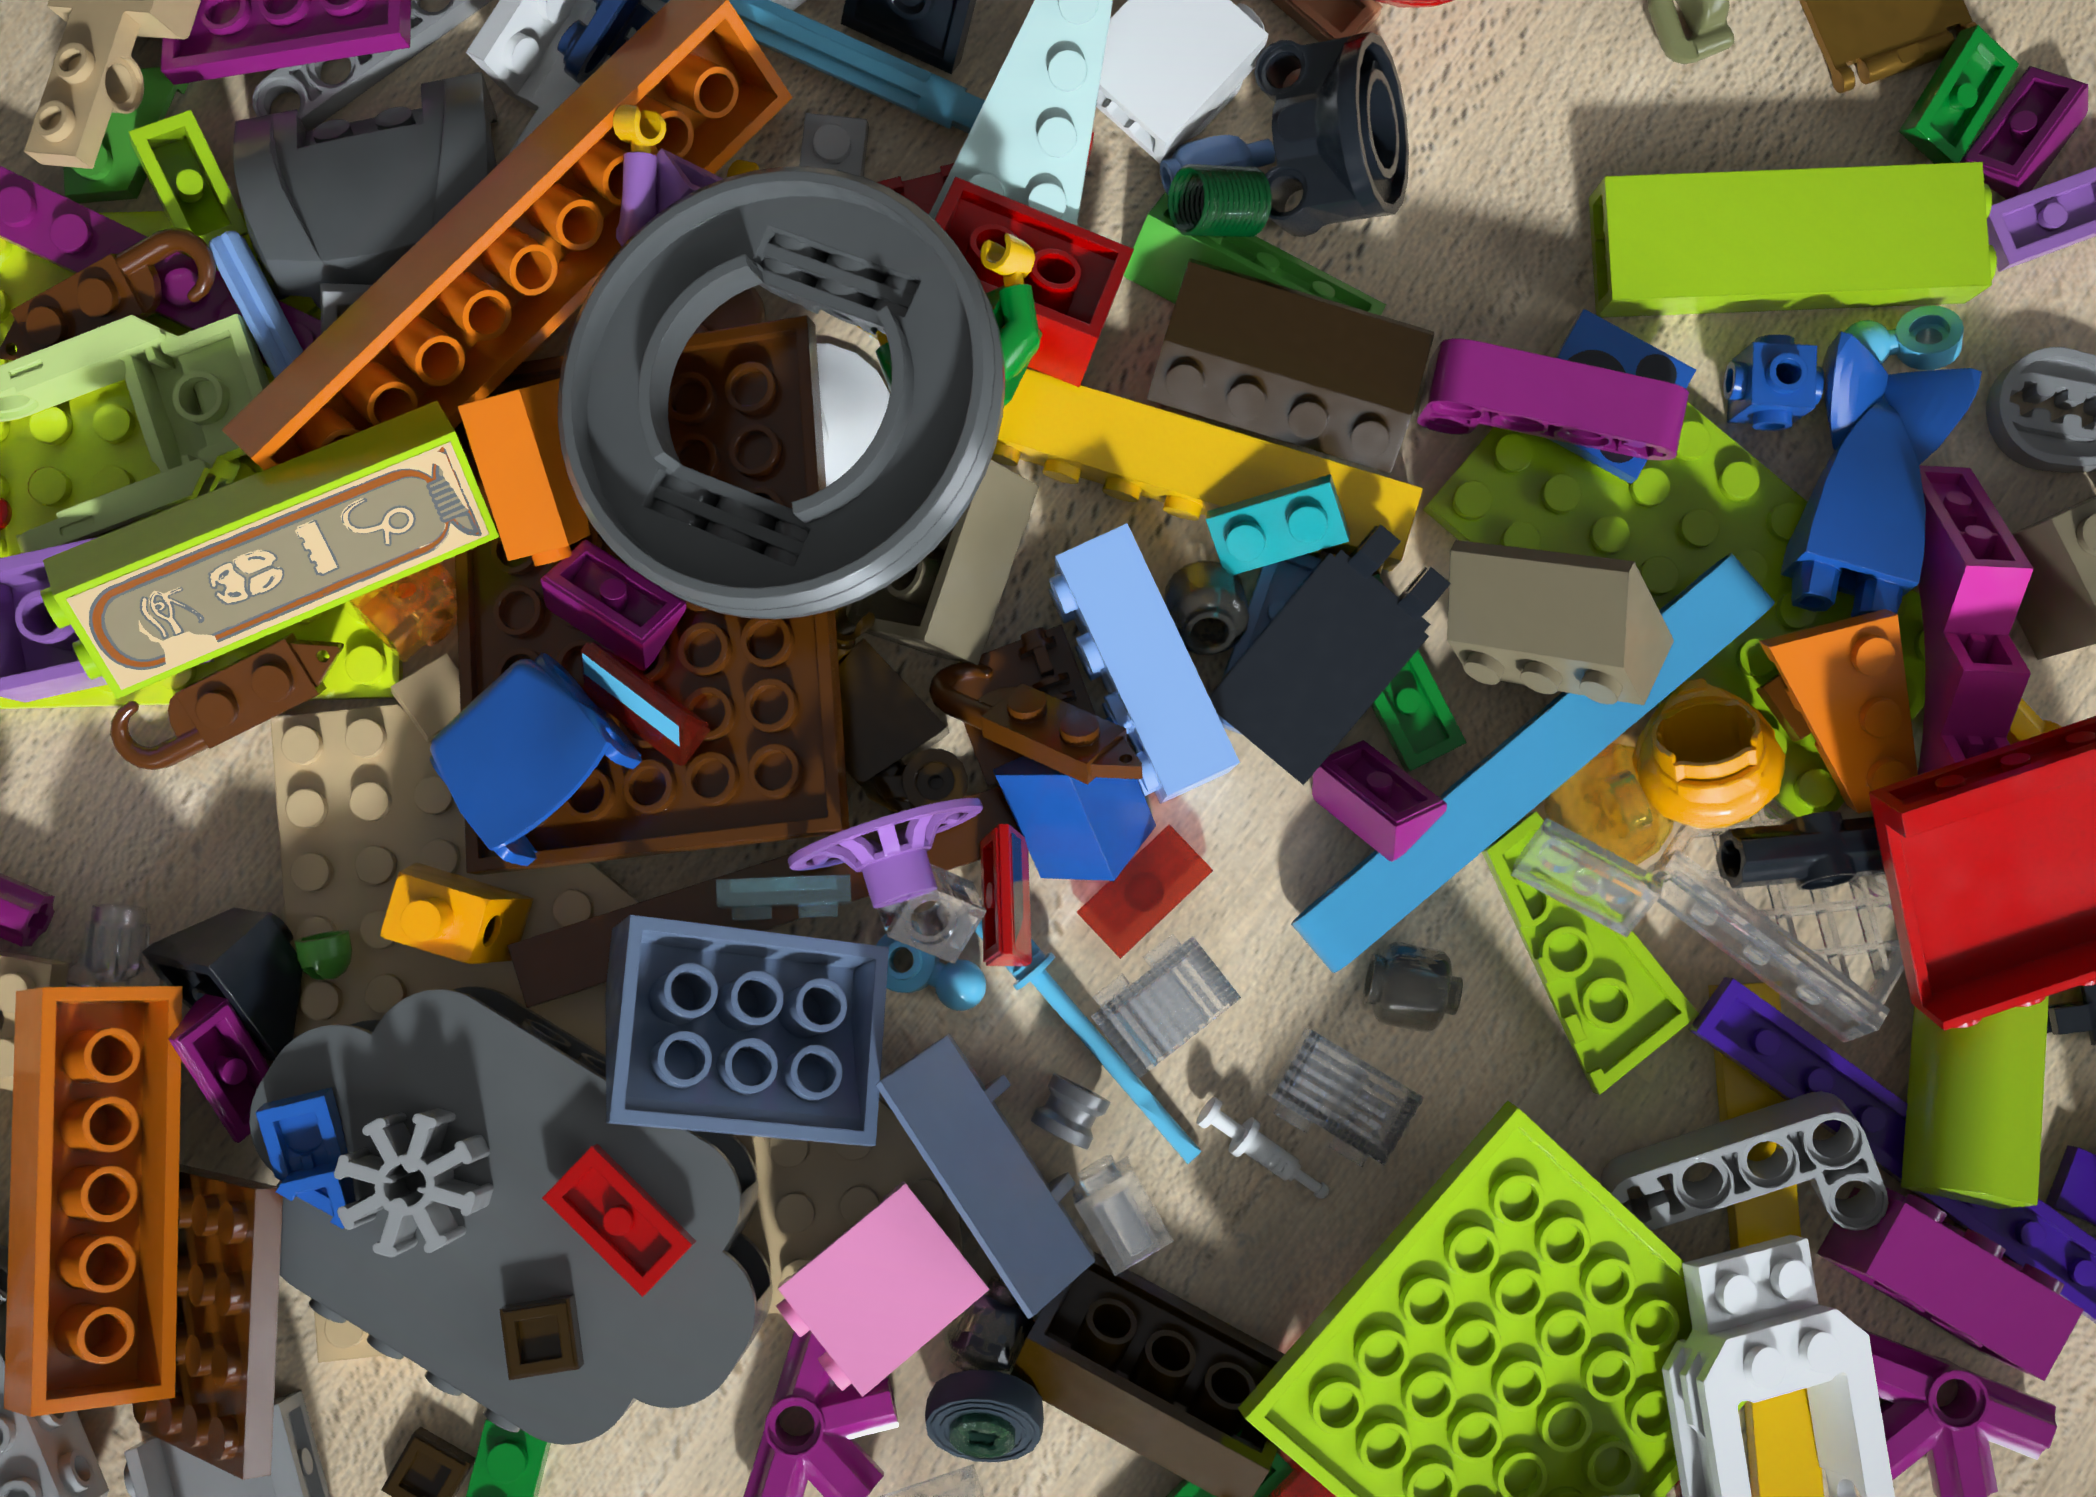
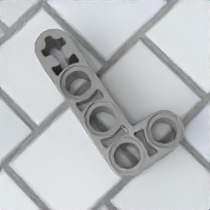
M1823 1091L1807 1093L1622 1154L1612 1159L1606 1165L1601 1176V1185L1651 1231L1810 1180L1813 1189L1833 1221L1846 1229L1854 1231L1865 1230L1878 1224L1885 1216L1889 1204L1886 1188L1863 1128L1843 1100L1832 1093ZM1828 1120L1841 1121L1840 1129L1835 1136L1826 1140L1812 1139L1814 1130L1819 1124ZM1766 1141L1777 1143L1776 1150L1767 1159L1761 1161L1747 1159L1749 1151L1756 1144ZM1704 1162L1713 1165L1712 1172L1701 1181L1692 1182L1683 1179L1684 1172L1695 1163ZM1667 1175L1672 1189L1664 1191L1659 1177ZM1856 1180L1863 1182L1862 1188L1857 1195L1849 1199L1835 1198L1837 1190L1843 1184ZM1639 1186L1643 1196L1630 1200L1627 1189Z

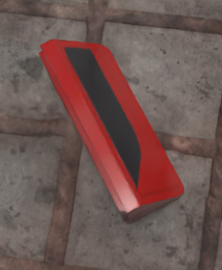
M998 824L980 841L983 962H986V966H1028L1032 962L1028 848L1024 836L1009 824Z

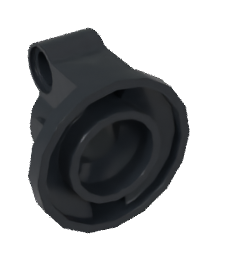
M1367 32L1306 45H1300L1292 40H1280L1270 44L1261 52L1256 61L1254 72L1258 86L1275 102L1272 113V136L1277 166L1271 168L1265 174L1272 193V208L1269 219L1293 236L1306 237L1316 233L1327 224L1395 215L1403 204L1408 183V129L1401 83L1393 57L1382 37L1373 32ZM1301 69L1297 80L1291 86L1283 88L1287 76L1293 71ZM1303 190L1300 203L1293 210L1285 212V205L1289 197L1293 193Z

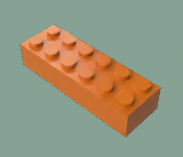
M183 986L40 987L16 991L4 1409L34 1417L175 1398L181 1058L168 1038L182 1021Z

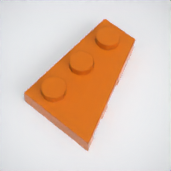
M1883 609L1759 641L1768 659L1776 665L1787 686L1785 691L1795 709L1801 712L1816 740L1814 745L1848 807L1858 814L1872 811L1869 797L1870 791L1918 775L1898 614Z

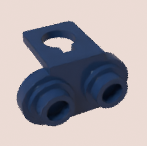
M592 0L596 3V13L589 24L586 25L581 20L575 21L566 30L558 43L557 50L564 55V72L579 84L585 82L602 65L608 55L611 57L629 40L626 36L632 27L638 31L656 14L642 2L643 0Z

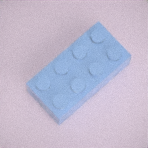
M1126 523L1056 555L1055 574L1049 578L1051 588L1048 589L1062 622L1065 624L1074 620L1081 635L1076 637L1078 645L1075 646V649L1088 678L1092 681L1101 677L1108 695L1104 696L1105 703H1102V707L1106 717H1111L1115 724L1127 730V735L1134 747L1136 756L1142 763L1143 778L1137 780L1144 796L1155 792L1159 803L1162 804L1229 773L1240 761L1128 524Z

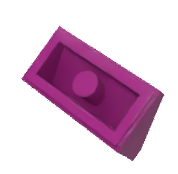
M2029 66L1963 156L1960 163L1983 162L1984 183L1988 184L1992 190L2006 200L2032 191L2088 112V84Z
M586 539L572 550L570 557L562 559L541 578L545 605L552 613L642 671H645L655 660L686 610V603L651 582Z
M1364 740L1330 754L1313 774L1312 795L1314 800L1391 862L1404 855L1447 809L1445 801Z
M205 994L193 1004L168 1039L233 1141L240 1143L251 1134L250 1109L252 1100L260 1082L270 1067L228 999Z

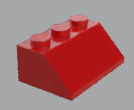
M955 176L934 220L955 242L979 278L986 293L1003 286L1004 280L1002 275L984 267L981 262V248L985 241L991 240L1006 249L1005 234L1009 233L1026 242L1033 249L1035 254L1034 265L1031 272L1024 278V284L1032 286L1038 327L1042 332L1039 349L1030 360L1028 367L1080 387L1134 249Z

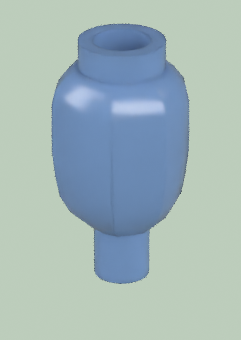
M1233 135L1211 136L1184 143L1176 149L1172 158L1161 161L1160 176L1162 185L1168 195L1171 182L1177 171L1186 164L1258 168L1273 164L1275 162V151L1270 139L1246 144L1242 139Z

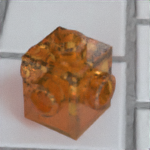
M440 563L350 600L359 619L403 663L425 644L433 646L442 641L453 630L457 622V601L453 593L456 589V581Z

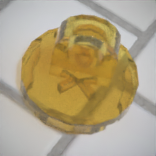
M1617 743L1609 744L1545 799L1544 809L1548 826L1575 860H1580L1586 865L1604 870H1615L1639 865L1657 853L1672 832L1674 820L1664 817L1648 802L1638 782V778L1635 776L1632 761L1635 747Z

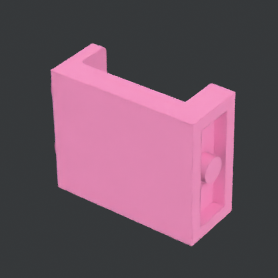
M904 1181L884 1196L882 1202L792 1276L789 1275L778 1286V1290L785 1299L778 1303L776 1307L799 1337H802L810 1330L826 1350L818 1360L827 1374L842 1391L850 1384H853L862 1397L990 1290Z

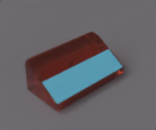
M593 642L591 644L586 643L581 649L584 688L589 698L676 765H685L710 732L709 724L617 654Z

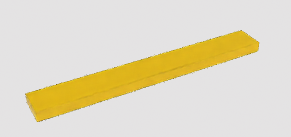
M1779 982L1741 983L1781 1012ZM1708 985L1709 999L1719 985ZM1714 1048L1720 1122L1786 1101ZM1766 1141L1756 1144L1749 1151L1747 1159L1753 1161L1767 1159L1776 1150L1777 1143ZM1797 1184L1727 1206L1731 1250L1788 1235L1801 1237ZM1807 1388L1756 1403L1747 1401L1744 1404L1752 1497H1824L1822 1468L1819 1467Z

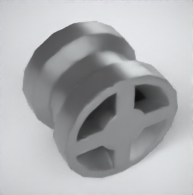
M1054 1073L1048 1084L1051 1094L1044 1106L1036 1108L1031 1121L1051 1134L1088 1150L1093 1140L1091 1127L1096 1117L1105 1115L1111 1102L1097 1093Z

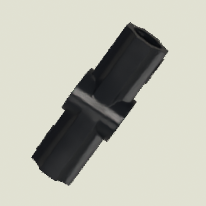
M1825 811L1800 816L1785 822L1783 825H1762L1729 829L1719 836L1720 844L1716 854L1717 866L1720 877L1725 878L1732 889L1796 883L1799 890H1816L1844 884L1857 877L1885 874L1874 817L1842 819L1841 812Z

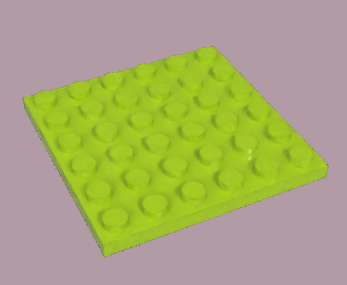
M1507 1100L1238 1409L1250 1424L1336 1497H1604L1639 1494L1640 1497H1665L1679 1481V1473L1662 1367L1677 1340H1687L1692 1332L1682 1267L1684 1261L1524 1112ZM1742 1401L1739 1403L1738 1411L1747 1401Z

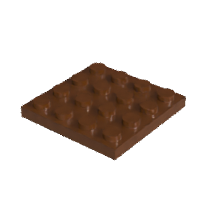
M179 1164L175 1398L132 1403L133 1414L137 1423L140 1424V1430L242 1480L270 1476L283 1196L276 1193L279 1186Z

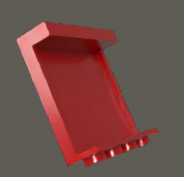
M2096 716L1869 792L1911 1004L1945 1031L1951 1028H1967L1976 1025L1984 1017L2014 1007L2036 1005L2047 996L2076 986L2096 984Z

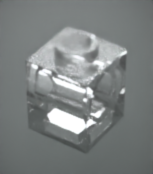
M930 864L938 887L936 890L901 903L877 908L887 937L955 964L987 911L972 881ZM937 901L933 907L926 911H914L922 903Z

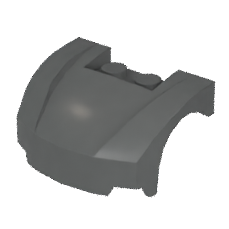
M482 72L422 83V108L411 110L407 107H393L382 111L374 118L348 122L343 119L329 120L310 131L305 130L297 109L235 121L233 162L239 197L248 234L257 260L277 300L280 301L289 296L311 297L316 306L321 309L320 283L373 285L497 166L491 136V123L497 122V114Z

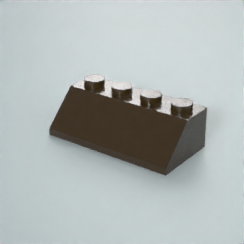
M1190 258L1162 344L1147 400L1392 473L1414 411L1434 339V331Z
M1093 1251L1095 1262L1043 1307L1025 1340L1010 1375L1016 1376L1032 1385L1046 1403L1216 1497H1253L1268 1474L1279 1447L1243 1417L1238 1407L1285 1354ZM1243 1429L1240 1437L1236 1436Z

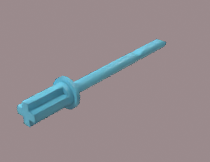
M981 914L970 924V927L983 941ZM1031 939V964L1028 966H1005L1016 979V982L1013 984L1014 988L1019 990L1029 982L1036 987L1184 1161L1189 1164L1202 1151L1045 970L1055 959V956L1052 952L1045 955Z

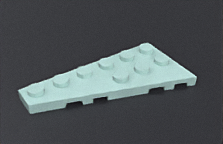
M1034 0L929 214L930 217L935 219L956 176L1071 224L1078 225L1113 0Z

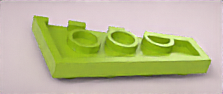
M1537 811L1528 814L1482 851L1593 1093L1598 1095L1603 1093L1700 1015Z

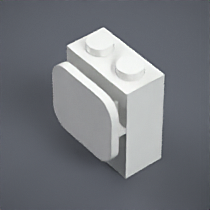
M1128 0L1110 18L1096 107L1160 164L1161 161L1169 159L1186 140L1200 134L1237 95L1243 80L1255 68L1256 61L1265 49L1269 34L1265 31L1260 17L1250 7L1242 3L1235 5L1231 0Z

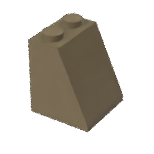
M2095 495L2012 533L2034 568L2016 618L2037 660L2096 644Z

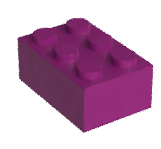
M1854 1187L1847 1199L1857 1195L1861 1189ZM1885 1187L1889 1203L1886 1214L1878 1224L1869 1229L1854 1231L1843 1228L1836 1222L1833 1223L1817 1252L1818 1255L1984 1355L2040 1380H2046L2084 1309L2060 1296L2065 1286L2062 1282L2029 1264H2025L2022 1267L2003 1257L2006 1250L2002 1246L1973 1230L1966 1229L1964 1232L1944 1222L1947 1216L1945 1212L1912 1194H1908L1905 1197Z

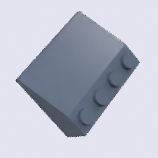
M629 915L612 928L605 993L606 1123L870 1147L876 1146L880 1092L876 1084L880 1081L889 947Z

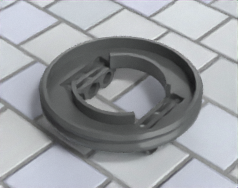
M811 166L760 169L724 178L699 188L679 199L642 226L608 262L581 306L568 338L558 389V429L568 478L580 506L606 544L625 563L645 578L694 605L722 614L756 619L805 617L835 610L857 602L887 587L913 569L946 537L972 502L986 475L997 444L1003 418L1005 361L1000 330L992 305L979 278L955 242L932 217L914 202L891 188L862 176L840 170ZM757 285L783 299L802 305L811 312L818 314L821 309L840 320L859 326L863 331L874 335L879 330L887 337L892 360V382L889 401L882 423L873 441L858 461L839 479L811 496L791 502L793 509L683 466L674 449L669 428L668 399L675 367L687 342L701 323L720 305L735 295Z

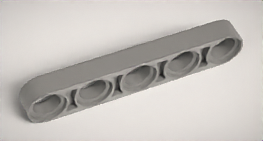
M411 0L410 48L349 57L348 59L351 61L350 73L344 81L338 84L322 82L321 69L326 61L279 68L256 86L252 96L253 109L257 117L271 114L272 102L278 95L287 92L296 93L300 96L301 105L298 113L305 130H313L492 0H450L449 4L438 12L425 11L420 7V0Z

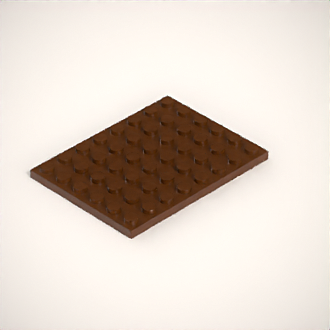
M807 315L695 333L691 336L675 367L668 399L670 434L674 449L683 466L793 509L791 502L811 496L826 488L815 323ZM564 355L522 362L486 398L560 378ZM461 422L454 430L499 535L463 422ZM589 519L590 535L570 545L571 550H573L586 539L629 566L606 544ZM500 535L494 540L455 556L460 710L462 711L516 661L521 659L534 660L541 653H546L569 672L589 698L615 721L642 755V762L634 769L616 764L604 755L581 787L550 817L525 834L537 850L535 853L537 859L529 866L506 862L495 851L489 850L464 818L466 873L486 875L831 835L850 828L835 610L805 617L756 619L718 613L678 597L686 603V610L655 660L645 671H642L552 613L546 607L541 578L561 560L540 566H534L531 556L508 561ZM582 653L678 725L680 747L584 674Z

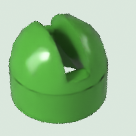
M349 930L323 932L305 936L294 941L297 958L302 970L313 979H336L346 972L351 963L352 946Z

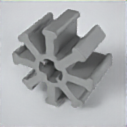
M435 1108L415 1114L412 1117V1121L416 1124L412 1137L404 1123L406 1120L405 1113L400 1112L378 1118L365 1125L362 1132L366 1136H371L381 1157L371 1155L369 1148H363L341 1155L338 1158L334 1171L336 1179L351 1177L375 1184L374 1195L338 1208L337 1214L345 1229L351 1230L374 1220L376 1212L383 1208L389 1211L381 1240L373 1245L374 1253L392 1258L415 1247L418 1243L414 1237L417 1226L426 1241L424 1251L432 1253L466 1233V1228L458 1226L448 1206L461 1209V1214L468 1216L489 1205L493 1193L492 1184L487 1183L478 1186L454 1179L453 1169L462 1164H470L489 1156L490 1149L483 1136L475 1135L458 1141L455 1144V1149L445 1155L440 1152L448 1124L456 1119L455 1113ZM420 1170L424 1175L426 1184L410 1193L406 1188L404 1178L412 1176L413 1172Z

